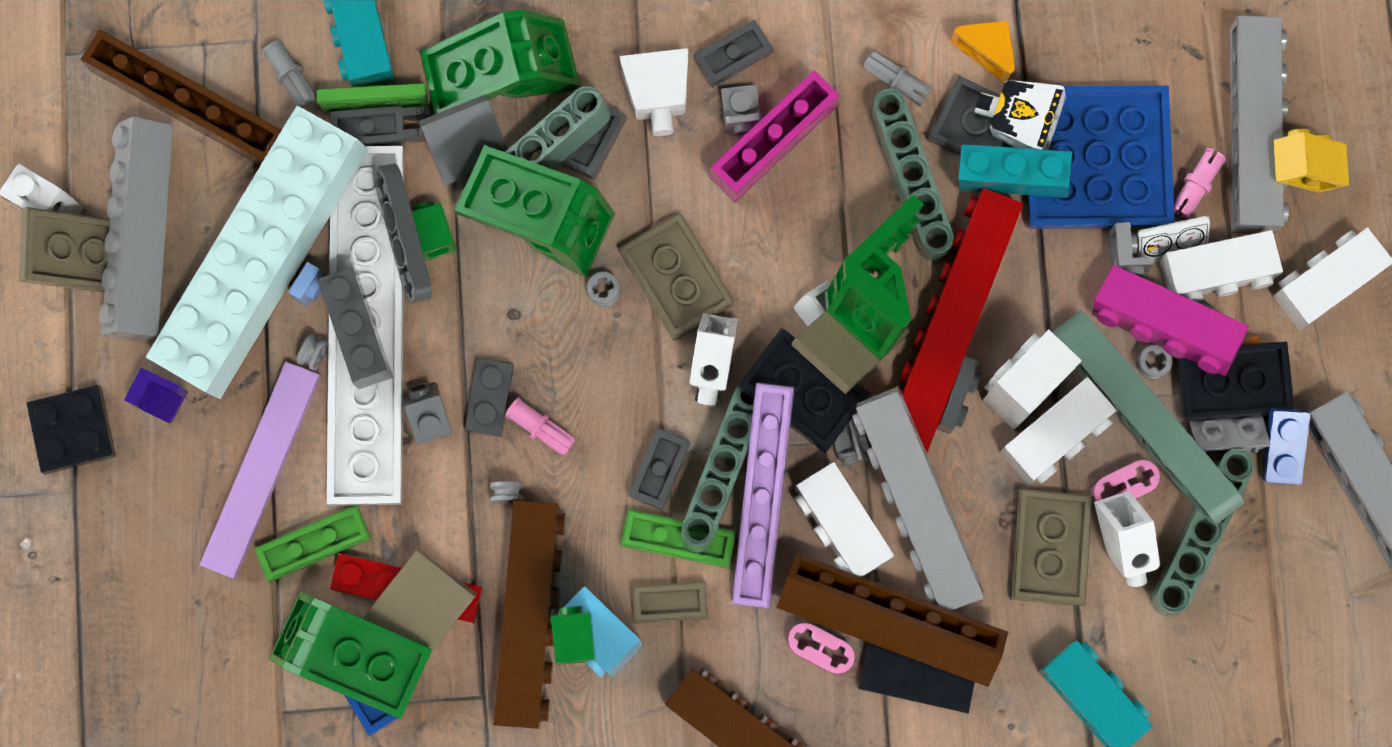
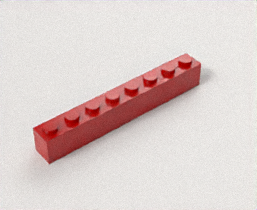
M986 188L982 189L978 198L971 196L964 216L970 218L966 230L958 229L951 249L957 250L953 263L946 261L938 280L944 283V287L940 296L933 294L926 311L927 315L932 316L928 328L920 327L914 341L913 348L919 349L914 362L907 360L900 377V381L906 383L902 392L903 398L926 453H928L1024 204Z

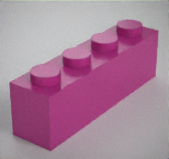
M814 70L710 167V179L736 203L837 108L840 95Z
M1114 264L1094 300L1092 315L1096 316L1102 324L1109 327L1117 326L1130 332L1131 336L1138 341L1144 343L1152 342L1163 347L1165 352L1173 357H1185L1197 363L1202 370L1208 373H1219L1226 376L1249 328L1248 325Z

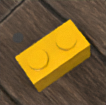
M1309 129L1291 130L1288 132V136L1273 140L1276 182L1317 193L1349 186L1346 143L1332 140L1330 135L1310 134Z

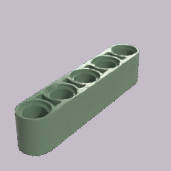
M590 86L581 87L505 153L530 161L534 152L542 150L540 157L530 162L554 170L563 160L606 125L611 115L610 107L597 89ZM597 103L593 111L584 113L588 105ZM570 127L565 135L557 137L558 132L562 128Z
M883 89L875 96L871 110L872 122L901 204L903 205L914 194L919 200L927 202L932 208V213L928 215L920 213L917 215L921 221L912 231V235L917 249L923 258L930 261H939L946 256L954 239L953 232L903 94L896 89ZM883 103H890L896 107L897 113L886 115L881 112L879 106ZM903 136L909 142V146L898 148L892 144L891 138ZM908 168L915 169L919 172L921 179L913 182L909 181L903 176L902 171ZM932 234L938 235L943 239L944 246L937 249L932 248L928 245L926 237Z
M737 387L683 521L681 531L682 543L691 552H703L712 545L749 451L754 405L751 406L743 403L741 395L744 392ZM732 425H741L746 429L747 435L741 439L731 437L727 430ZM720 458H728L733 462L734 469L726 473L720 472L714 463ZM713 491L719 494L722 501L717 506H707L701 500V496L706 492ZM694 525H702L708 531V536L704 540H694L688 535L689 528Z
M1236 448L1219 456L1214 463L1242 496L1253 474L1255 464L1249 452ZM1228 458L1239 462L1241 466L1239 476L1232 475L1228 471L1226 466ZM1193 506L1151 593V604L1159 614L1166 616L1174 615L1186 610L1190 605L1233 513L1216 526H1213ZM1197 523L1205 524L1210 530L1208 541H1201L1197 538L1195 534ZM1182 555L1190 557L1194 562V571L1190 575L1184 573L1179 567V560ZM1166 588H1171L1178 594L1179 601L1175 608L1169 607L1163 600V593Z

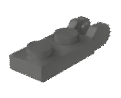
M401 105L330 112L331 124L357 138L364 146L406 144V141L413 143L425 142L426 139L422 129H405L404 120L419 121L432 116V108L424 106L403 108Z

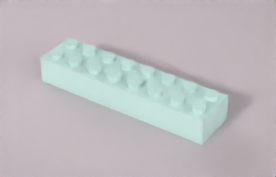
M296 106L146 358L204 392L221 399L369 150L357 138Z

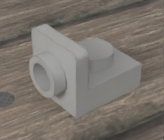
M757 85L721 89L726 134L734 133V136L743 137L762 119L759 110Z
M1130 222L1115 223L1109 230L1111 268L1114 264L1140 277L1144 276V272H1148L1154 266V257L1133 258V255L1137 253V236L1135 233H1131Z

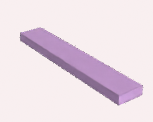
M285 361L199 564L200 566L236 580L321 376L319 374Z
M756 383L732 604L762 608L770 607L795 387Z

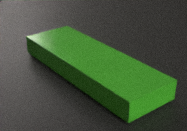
M425 83L318 89L317 103L324 113L401 105L403 108L429 106V94Z
M354 505L254 549L267 582L272 583L370 541L372 537L359 506Z
M628 509L621 547L729 569L736 532L718 528L710 548L699 553L691 552L682 543V520ZM694 525L689 528L688 535L692 539L700 541L708 536V531L702 525Z

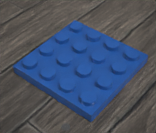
M1063 86L1066 99L1048 150L1072 152L1068 198L1027 195L1028 229L1112 228L1115 223L1130 222L1131 228H1152L1175 223L1169 86Z

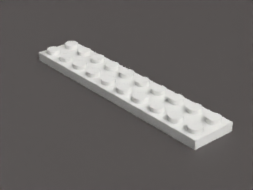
M365 146L369 150L330 215L329 275L353 267L359 276L393 378L358 390L351 381L329 316L328 506L402 505L404 292L376 192L373 174L376 166L395 163L398 165L404 181L403 146Z

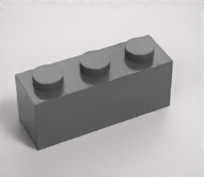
M353 267L317 279L352 383L359 390L393 378L362 284Z

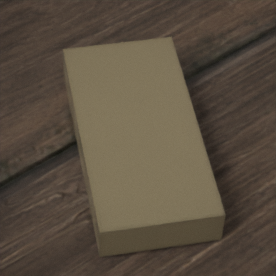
M706 581L632 586L634 624L708 619Z

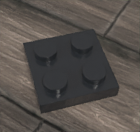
M95 385L26 402L40 472L46 475L116 457L101 386Z

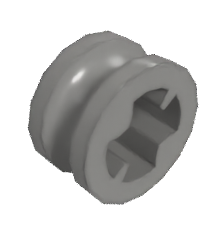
M598 272L589 279L587 292L590 300L595 305L608 307L618 300L620 287L614 275L608 272ZM606 281L607 286L613 285L614 289L608 291V297L601 298L599 292L596 295L594 294L593 290L599 288V282Z
M310 334L299 351L297 363L300 365L307 363L310 370L316 371L326 355L328 341L322 340L318 342L316 336Z
M1159 345L1146 347L1136 360V367L1139 373L1149 380L1163 377L1172 366L1171 355L1165 352L1164 348ZM1150 354L1153 358L1159 355L1163 361L1159 364L1162 370L1159 371L1156 367L1149 369L1146 362L1150 359L1146 355Z
M516 481L490 483V489L494 490V495L490 497V502L511 504L513 500L523 501V496L519 494V490L523 488V483Z

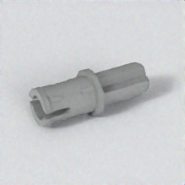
M281 40L267 45L263 49V54L277 73L276 80L278 83L284 84L297 106L301 108L310 106L316 100V96L302 75L303 69L301 65L295 64Z
M873 51L864 63L865 70L888 84L890 88L901 92L904 96L917 103L919 107L926 97L914 89L927 96L933 88L907 72L908 67L905 65L901 68L877 51Z

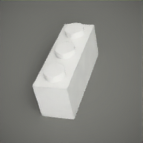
M1368 227L1358 235L1352 229L1335 242L1339 248L1328 255L1323 250L1307 262L1310 267L1308 271L1300 276L1295 270L1278 283L1282 289L1273 298L1299 331L1392 264L1391 256Z
M1272 230L1167 252L1159 260L1166 288L1195 302L1203 300L1204 294L1216 292L1217 297L1232 295L1239 292L1238 287L1251 285L1253 290L1271 286L1274 284L1273 280L1283 272Z
M1087 377L1007 444L1000 453L1028 485L1035 479L1042 484L1058 470L1054 463L1062 456L1070 460L1086 447L1081 442L1082 439L1091 432L1097 437L1112 425L1113 422L1108 417L1117 410Z
M834 462L796 485L795 491L798 495L793 499L804 516L811 514L818 525L813 530L824 547L830 545L837 555V558L833 561L838 569L864 577L894 557L889 546Z

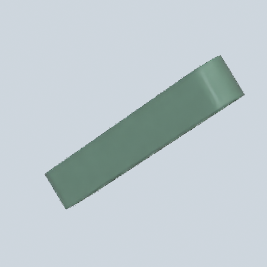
M1077 312L1052 332L1082 360L1076 368L1085 378L1088 377L1117 410L1115 411L1116 415L1211 525L1216 526L1245 503L1233 484L1084 312Z

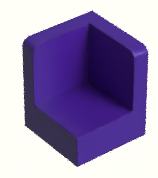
M141 367L124 401L167 423H172L188 392L181 386Z

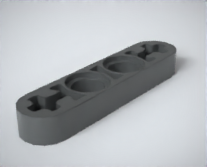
M395 163L376 166L373 174L374 184L404 295L409 303L429 300L432 294L431 282L401 171Z

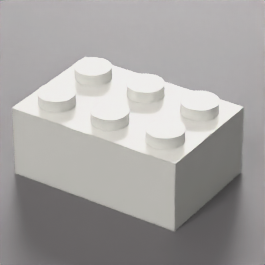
M1050 330L1042 337L1034 333L1014 355L1012 360L1009 359L984 387L989 393L982 401L1014 431L1082 360Z

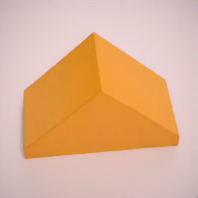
M1008 21L962 25L954 30L950 40L953 46L1001 82L1005 83V81L1011 79L1015 65Z

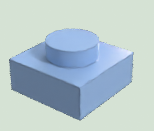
M307 262L288 291L289 295L295 301L307 307L310 300H317L322 293L317 279L325 277L319 268Z

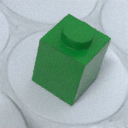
M425 202L415 206L412 215L425 261L456 252L457 248L442 204L434 205V202Z
M583 606L560 608V615L551 616L555 664L566 665L595 662L596 653L592 614L590 612L583 613Z

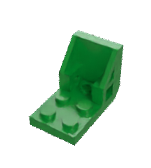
M524 9L502 12L420 52L435 114L485 94L488 100L499 95L524 98L567 92L580 87L565 21Z
M484 145L454 210L460 216L522 238L530 248L584 277H587L615 215V212L599 190L581 179Z
M914 194L843 261L825 292L827 313L880 361L891 351L911 321L901 267L888 254L891 251L895 254L900 251L910 239L908 235L921 221L917 215L924 206V203Z
M299 592L268 660L298 676L402 719L432 649L317 598Z

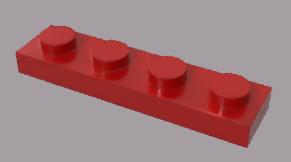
M339 553L329 589L377 601L402 568ZM464 583L477 595L457 620L475 624L483 587Z

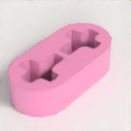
M1146 460L1136 461L1101 478L1094 484L1091 492L1093 502L1102 500L1100 493L1105 490L1103 484H1107L1109 488L1121 484L1123 491L1116 495L1129 491L1137 499L1157 487L1160 480L1159 470L1153 463ZM1136 468H1139L1141 472H1149L1150 478L1146 480L1147 487L1142 482L1130 487L1128 480L1137 475Z
M800 623L789 632L787 638L788 646L796 656L832 674H842L852 667L855 659L854 651L845 641L809 623ZM805 630L812 633L810 639L820 645L819 649L816 650L810 646H806L804 650L798 649L799 641L794 638L795 634H803ZM825 647L831 651H836L839 647L845 650L843 656L848 659L847 663H840L836 668L831 666L832 659L822 653L823 648Z

